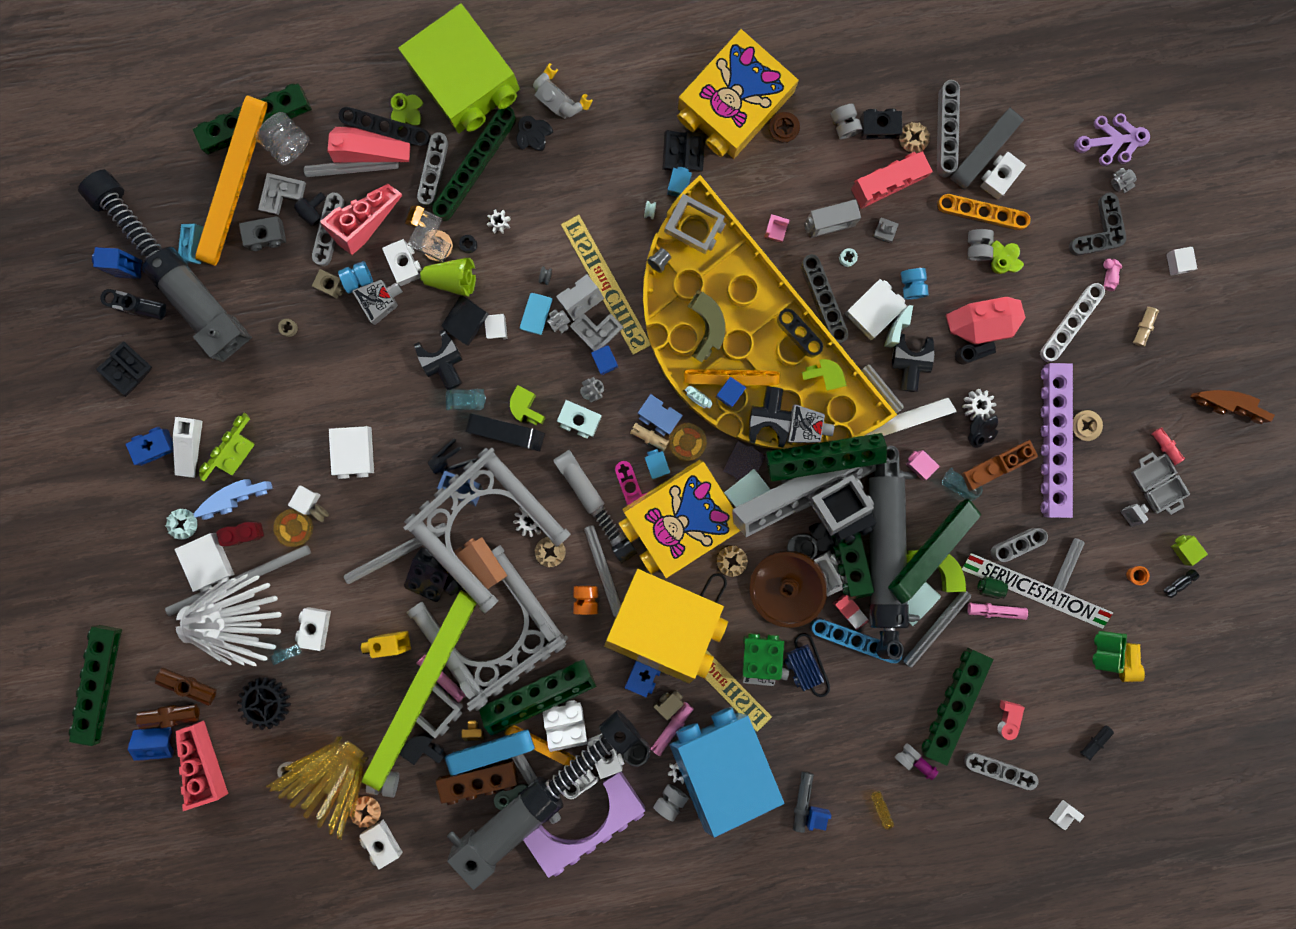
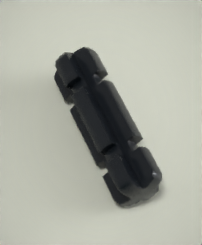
M1191 569L1185 576L1183 575L1173 582L1172 586L1165 588L1164 593L1167 597L1173 598L1177 595V592L1184 590L1192 584L1191 581H1196L1200 575L1196 570Z

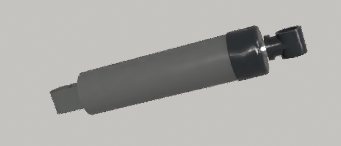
M887 446V463L877 464L874 477L869 478V496L874 503V509L871 514L876 521V525L873 528L874 531L869 533L870 577L874 593L870 596V627L884 628V631H880V642L876 646V652L881 659L889 660L900 659L904 651L903 645L899 642V631H895V628H908L909 622L920 620L919 615L909 614L908 602L901 604L888 589L890 583L907 565L905 479L917 478L916 473L899 470V451L895 446Z

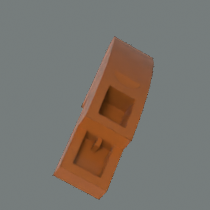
M1210 390L1191 395V398L1195 399L1197 404L1201 406L1208 405L1214 408L1213 411L1218 414L1224 415L1225 413L1234 412L1241 416L1246 415L1257 424L1272 422L1275 416L1257 407L1260 399L1240 392Z
M1028 440L975 465L961 475L969 491H972L1034 460L1038 455L1031 441Z

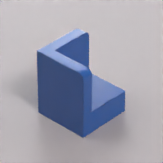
M608 345L591 352L601 376L618 368V364Z
M730 377L716 395V398L732 408L746 387Z
M810 806L806 822L808 830L813 831V828L826 831L828 819H831L832 816L830 811Z

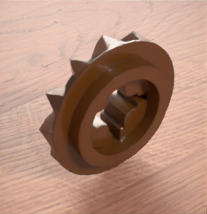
M780 112L772 118L769 131L778 142L788 143L797 137L800 131V123L792 113ZM783 120L785 125L790 127L787 129L786 135L782 129H779L782 127Z

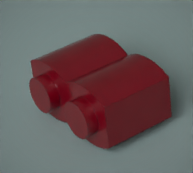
M245 522L238 526L224 527L216 532L220 546H235L264 537L260 522Z

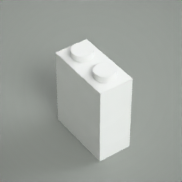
M881 279L844 313L870 340H873L907 307L904 298L899 294L896 295L891 290V285Z
M371 427L329 429L331 475H337L338 479H347L352 474H357V478L369 477L368 473H374Z
M217 533L207 534L175 549L193 592L200 590L203 593L212 588L211 585L222 580L225 583L230 580L229 577L235 575L223 547L219 545Z

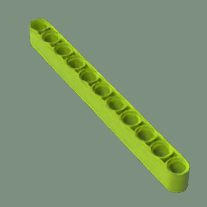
M461 590L457 595L361 783L377 791H380L477 605L468 593Z

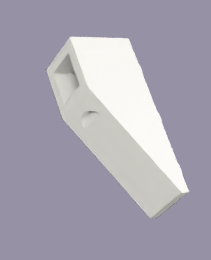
M175 417L173 450L175 475L195 478L203 422L201 420Z

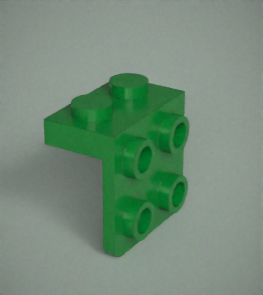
M748 633V636H744L743 676L746 678L780 680L782 678L784 641L779 639V635H768L767 638L760 637V634Z

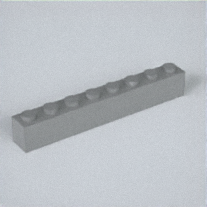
M876 465L797 477L732 509L733 523L745 537H748L810 505L812 497L847 477L853 475L855 479H860L876 471Z

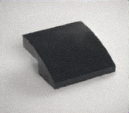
M666 130L664 133L662 170L673 171V168L683 167L688 169L689 172H702L705 133L692 131L683 133Z
M460 295L441 327L469 346L489 313L467 297Z
M123 341L109 353L110 357L96 370L126 397L146 377L152 367Z

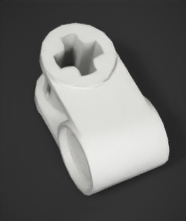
M590 769L587 770V775L583 774L581 780L577 779L575 781L576 791L569 793L565 789L564 796L568 799L576 798L585 790L595 785L599 778L595 777Z

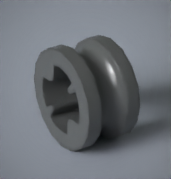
M544 266L542 267L539 283L545 282L546 285H549L552 268L547 270Z

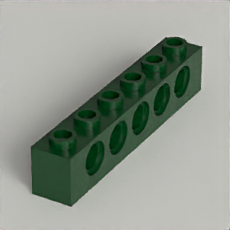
M298 83L289 84L285 89L279 92H271L267 97L259 99L267 102V109L273 107L270 113H265L260 132L312 110L304 90ZM286 100H291L288 105L283 106ZM236 107L233 109V112L226 115H218L214 120L202 122L196 128H193V132L203 152L209 155L230 146L235 128L231 129V126L234 122L238 121L242 107ZM220 129L219 135L214 136L215 131Z
M882 433L767 451V469L770 481L887 463L885 439Z
M834 534L830 535L836 545L833 546L834 555L836 558H839L840 562L838 572L840 577L843 576L844 584H842L844 595H847L848 600L872 596L874 590L861 535L855 536L856 539L850 544H844L843 542L839 544ZM852 555L855 558V562H847L845 556ZM850 574H857L860 579L859 582H853L850 579Z
M97 625L92 626L87 634V640L89 641L83 655L85 662L84 667L80 671L81 683L76 691L77 703L72 712L74 717L73 724L69 729V742L94 746L101 741L122 629ZM100 642H101V643L103 644V646H104L103 651H101V650L99 649V643H100ZM96 661L100 664L99 670L95 667ZM92 680L96 683V689L92 687ZM88 700L92 701V708L89 707ZM85 719L89 722L88 727L84 724Z
M970 648L963 651L960 657L961 664L959 668L955 669L952 676L954 680L945 691L946 698L944 703H941L937 709L938 716L936 721H933L930 725L929 737L922 743V754L946 766L948 765L994 659ZM971 665H974V667H975L974 673L971 674V675H968V672H967L968 668H969ZM966 683L967 690L960 692L961 684ZM959 701V708L953 710V702ZM951 719V726L945 728V720ZM943 736L944 742L941 745H937V738Z
M583 659L547 677L540 678L532 684L523 686L517 691L506 694L502 698L487 703L479 709L484 728L492 736L597 686L590 668Z

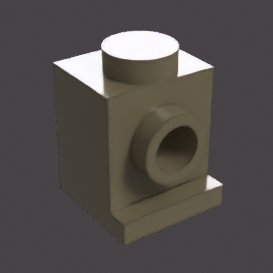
M676 689L670 693L666 692L659 699L660 703L655 702L653 707L668 721L684 705L681 700L683 696Z

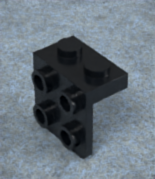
M421 547L412 560L404 587L434 602H438L450 574L426 548Z

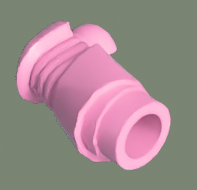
M1106 259L1103 263V267L1107 269L1103 287L1107 291H1115V288L1119 285V272L1122 269V265L1116 259Z

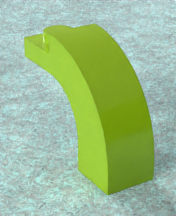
M908 550L907 563L918 550ZM948 554L937 568L941 574L942 591L966 592L963 570L956 559Z

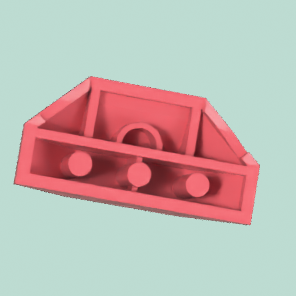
M1010 297L970 303L946 314L950 333L975 345L1013 338L1026 318L1021 300Z

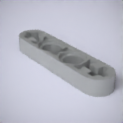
M437 132L431 136L417 194L419 202L425 207H430L435 203L448 149V140L443 133ZM439 138H441L444 143L439 145L440 152H437V144L435 143V141H438ZM431 157H440L439 164H430ZM429 174L436 176V180L432 184L426 182V177ZM424 186L434 188V190L429 189L431 199H427V202L422 198V196L427 194V189Z
M330 193L326 197L321 220L333 211V207L334 209L338 207L344 208L345 201L338 193ZM335 198H337L339 204H335L334 207L331 203V200H335ZM321 223L319 224L312 259L319 266H327L332 259L335 241L331 237L329 243H322V236L329 233ZM322 246V247H324V248H329V249H328V251H327L326 249H324V252H323V249H321V248H319V247ZM323 252V255L326 256V259H322L320 262V259H318L317 257L318 255H322Z
M970 752L964 757L965 766L974 772L1026 790H1033L1038 785L1037 776L1028 770L975 752ZM975 758L978 762L983 763L982 767L978 764H973L972 766L969 762L970 759L973 760ZM990 763H995L997 766L994 773L987 771V766ZM1009 769L1015 771V776L1012 779H1007L1005 776L1006 771ZM1020 775L1024 778H1029L1030 776V778L1032 779V783L1028 782L1027 784L1025 781L1019 779Z

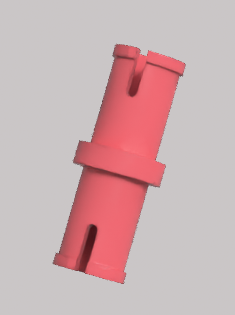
M1162 427L1151 434L1162 447L1161 451L1168 455L1174 465L1179 464L1185 459L1175 446V441H1171Z

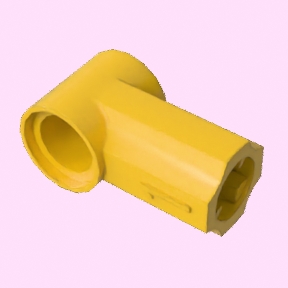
M1127 643L1124 671L1119 673L1122 682L1144 681L1145 672L1141 665L1140 644Z

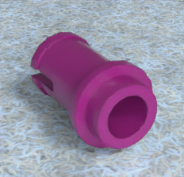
M922 757L913 763V766L926 775V779L933 780L939 772L936 770V766H931Z

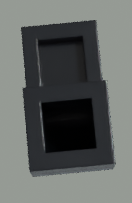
M419 733L414 735L404 745L399 755L415 765L423 753L437 763L442 761L446 753L442 746L437 743H431L434 739L429 733Z

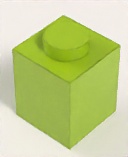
M1182 535L1171 546L1183 564L1188 566L1195 565L1208 555L1195 536Z

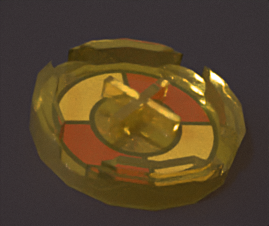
M691 423L675 427L669 438L671 452L675 457L683 461H693L699 458L707 445L706 435L703 430Z
M289 509L277 516L273 531L281 544L287 547H297L305 544L310 539L313 533V523L308 515H304L295 509Z

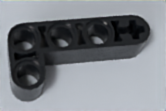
M470 413L465 431L539 452L545 437V433L535 429Z

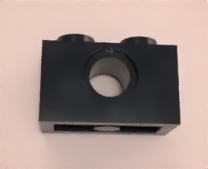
M893 108L886 109L885 111L867 109L860 117L863 129L861 131V140L899 139L902 135V111H896ZM882 120L885 123V127H880L877 121Z

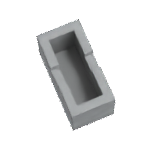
M588 275L575 282L576 286L571 290L567 288L556 296L573 321L605 299Z

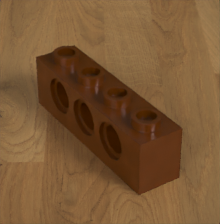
M513 759L489 764L450 776V774L440 776L436 780L441 804L447 803V805L458 803V800L463 798L472 800L477 798V795L483 793L485 796L496 793V790L500 789L509 791L514 789L519 782ZM494 774L500 775L501 778H502V781H501V782H495V781H493L492 775H494ZM480 779L483 782V786H475L473 780ZM455 784H462L464 791H457Z

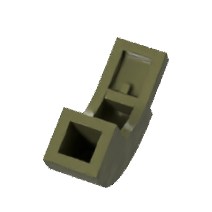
M698 290L687 307L698 313L705 324L704 337L692 355L695 359L703 362V360H707L710 356L712 346L718 350L722 346L725 337V319L718 304L710 296Z

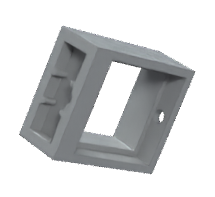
M683 194L665 226L664 232L706 254L707 250L711 251L717 241L714 239L717 232L721 234L726 223L723 222L725 216ZM688 205L717 220L705 243L676 229Z
M855 199L811 211L806 219L807 222L804 223L806 232L810 233L811 238L855 227L861 219L857 201Z
M853 475L811 498L810 503L830 535L865 517L874 509L873 500L869 495H865L862 490L863 485L858 478L855 479ZM850 484L864 508L837 523L823 499Z
M437 682L432 691L454 710L437 729L421 715H419L416 721L434 738L439 734L443 736L450 728L447 724L451 720L455 722L462 714L460 710L463 707L460 702L457 703Z

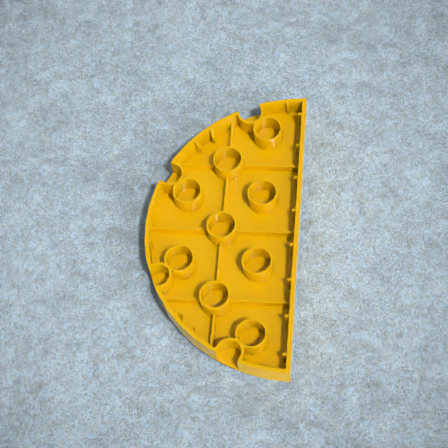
M699 175L671 205L658 234L656 233L648 254L649 258L658 252L660 248H663L671 255V259L665 265L662 273L655 271L647 262L644 275L643 307L649 342L656 361L677 395L706 422L720 431L747 443H750L749 421L752 406L763 407L766 387L783 389L781 410L791 411L793 405H799L825 414L824 423L833 424L834 433L833 436L822 435L821 442L819 443L864 436L897 416L891 406L703 177ZM683 194L725 216L723 221L726 223L721 234L717 232L714 237L717 241L711 251L707 250L706 254L664 232L665 226ZM688 205L676 229L705 243L717 220ZM698 290L710 296L718 304L725 319V337L719 350L712 346L710 356L707 360H703V362L695 359L692 355L704 337L705 324L698 313L687 307ZM792 309L822 341L823 350L818 356L813 358L806 356L779 327L777 317L782 310ZM782 315L784 323H791L792 320L789 315ZM802 329L795 330V335L798 338L805 336ZM815 343L808 345L811 352L815 353L818 351ZM821 359L831 360L837 363L843 370L847 386L827 391L823 376L804 380L802 372L806 371V367L813 365L821 368L819 361ZM689 369L777 371L780 373V383L772 386L743 385L746 387L745 391L734 406L730 408L716 398V395L724 385L685 383L684 371ZM688 386H693L712 401L711 408H703L696 404L686 395L685 389ZM763 427L759 434H757L756 442L751 444L780 450L816 443H787L786 440L783 448L778 447L776 431L771 427Z

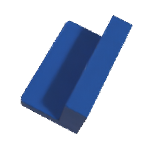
M171 727L134 730L128 746V751L133 760L172 758L174 750L169 743L172 734Z

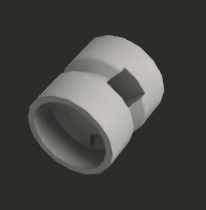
M854 104L841 106L831 112L834 124L838 125L836 131L839 139L852 137L863 130L860 120L855 118L857 112Z
M977 229L968 232V243L971 245L968 248V260L986 261L993 259V247L991 244L994 242V231Z
M390 771L380 791L366 785V793L372 795L382 793L384 797L394 798L399 782V772Z
M668 784L662 792L663 798H658L653 808L661 816L673 822L680 813L679 808H683L689 798L680 789Z

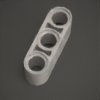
M1040 528L1028 529L993 546L991 557L996 561H1010L1044 545L1048 540V535L1045 530ZM1035 532H1038L1040 536L1037 542L1033 540ZM1018 540L1022 542L1020 550H1017L1015 546ZM1001 548L1005 550L1003 558H1000L998 555V551Z

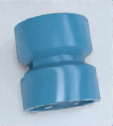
M364 261L354 264L353 269L347 267L338 271L342 285L348 294L358 289L359 286L363 287L374 283Z
M925 268L909 269L901 272V280L905 284L903 288L904 299H919L929 296L928 285L924 283L927 280Z

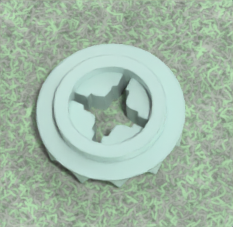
M688 386L685 389L686 395L696 404L703 408H711L712 401L693 386Z
M187 509L172 511L169 517L166 518L167 524L165 527L168 529V534L172 535L175 539H187L197 529V519ZM177 519L180 521L186 520L183 524L184 529L182 527L176 528L179 524Z

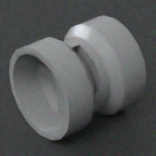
M906 743L903 746V751L897 753L895 758L910 770L913 767L914 761L919 760L922 755Z

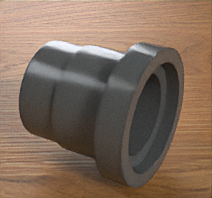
M660 248L658 252L647 259V262L655 271L662 273L665 265L671 259V255L665 249Z

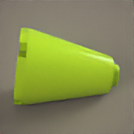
M471 258L428 265L421 270L420 279L424 285L468 297L475 288L476 275H472V269H475V265Z

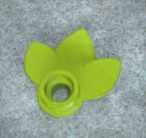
M403 93L395 94L391 99V106L393 108L391 119L403 123L407 122L412 125H420L421 114L418 109L423 105V101L413 94L408 96ZM403 100V105L400 107L399 101Z
M996 240L991 245L993 247L991 268L996 274H1005L1008 271L1015 273L1022 269L1024 263L1018 259L1020 248L1017 244L1011 243L1004 247Z

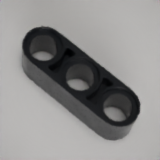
M792 309L782 310L777 317L779 327L806 356L811 358L818 356L823 350L822 341ZM782 315H789L792 320L791 323H784ZM802 329L805 336L798 338L795 335V330ZM815 343L818 351L815 353L811 352L808 345Z

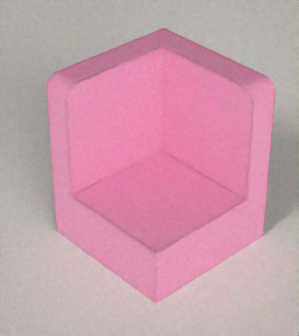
M771 214L764 238L782 243L790 220Z

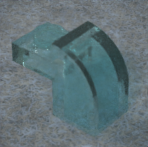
M454 389L446 391V410L477 411L484 409L486 402L484 389Z

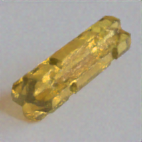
M880 791L872 793L871 797L882 820L883 827L885 829L894 827L882 793Z

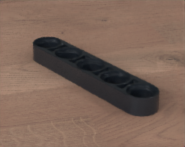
M343 107L339 111V119L346 125L418 146H425L430 141L429 132L420 127L351 107ZM347 110H350L353 114V118L349 122L344 119V113ZM366 115L371 119V124L368 127L362 124V118ZM382 121L389 123V130L387 132H383L380 129ZM401 126L407 129V135L403 138L398 134V129ZM420 131L426 136L425 141L422 143L416 139V135Z

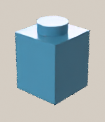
M683 167L673 168L667 195L679 197L690 184L692 173L688 169Z
M656 449L647 452L648 456L645 457V461L652 479L670 474L663 451L659 452Z

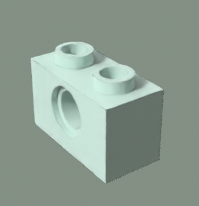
M566 400L557 422L561 423V428L568 431L571 428L578 431L577 435L588 439L589 436H594L602 415ZM578 415L584 417V423L580 426L574 424V418Z

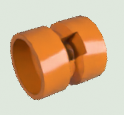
M574 586L576 602L573 603V614H598V602L595 601L598 598V586Z

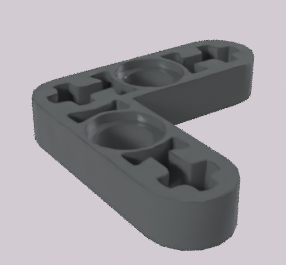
M1106 193L1098 201L1104 232L1072 240L1069 244V250L1073 255L1080 256L1116 249L1126 242L1119 200L1115 194ZM1108 199V201H1112V204H1105L1104 201ZM1109 216L1116 218L1117 223L1115 226L1108 223ZM1118 228L1117 231H1115V232H1114V231L1110 232V230H1113V229ZM1115 236L1119 237L1120 241H1113L1112 238ZM1094 238H1099L1102 241L1100 248L1093 245ZM1087 243L1088 245L1081 248L1080 250L1079 248H1075L1076 244L1082 245Z

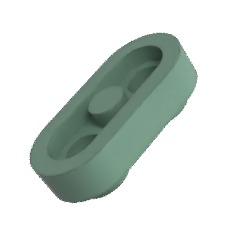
M518 784L512 790L498 791L494 797L495 806L502 810L528 785ZM505 798L507 803H501L500 799Z

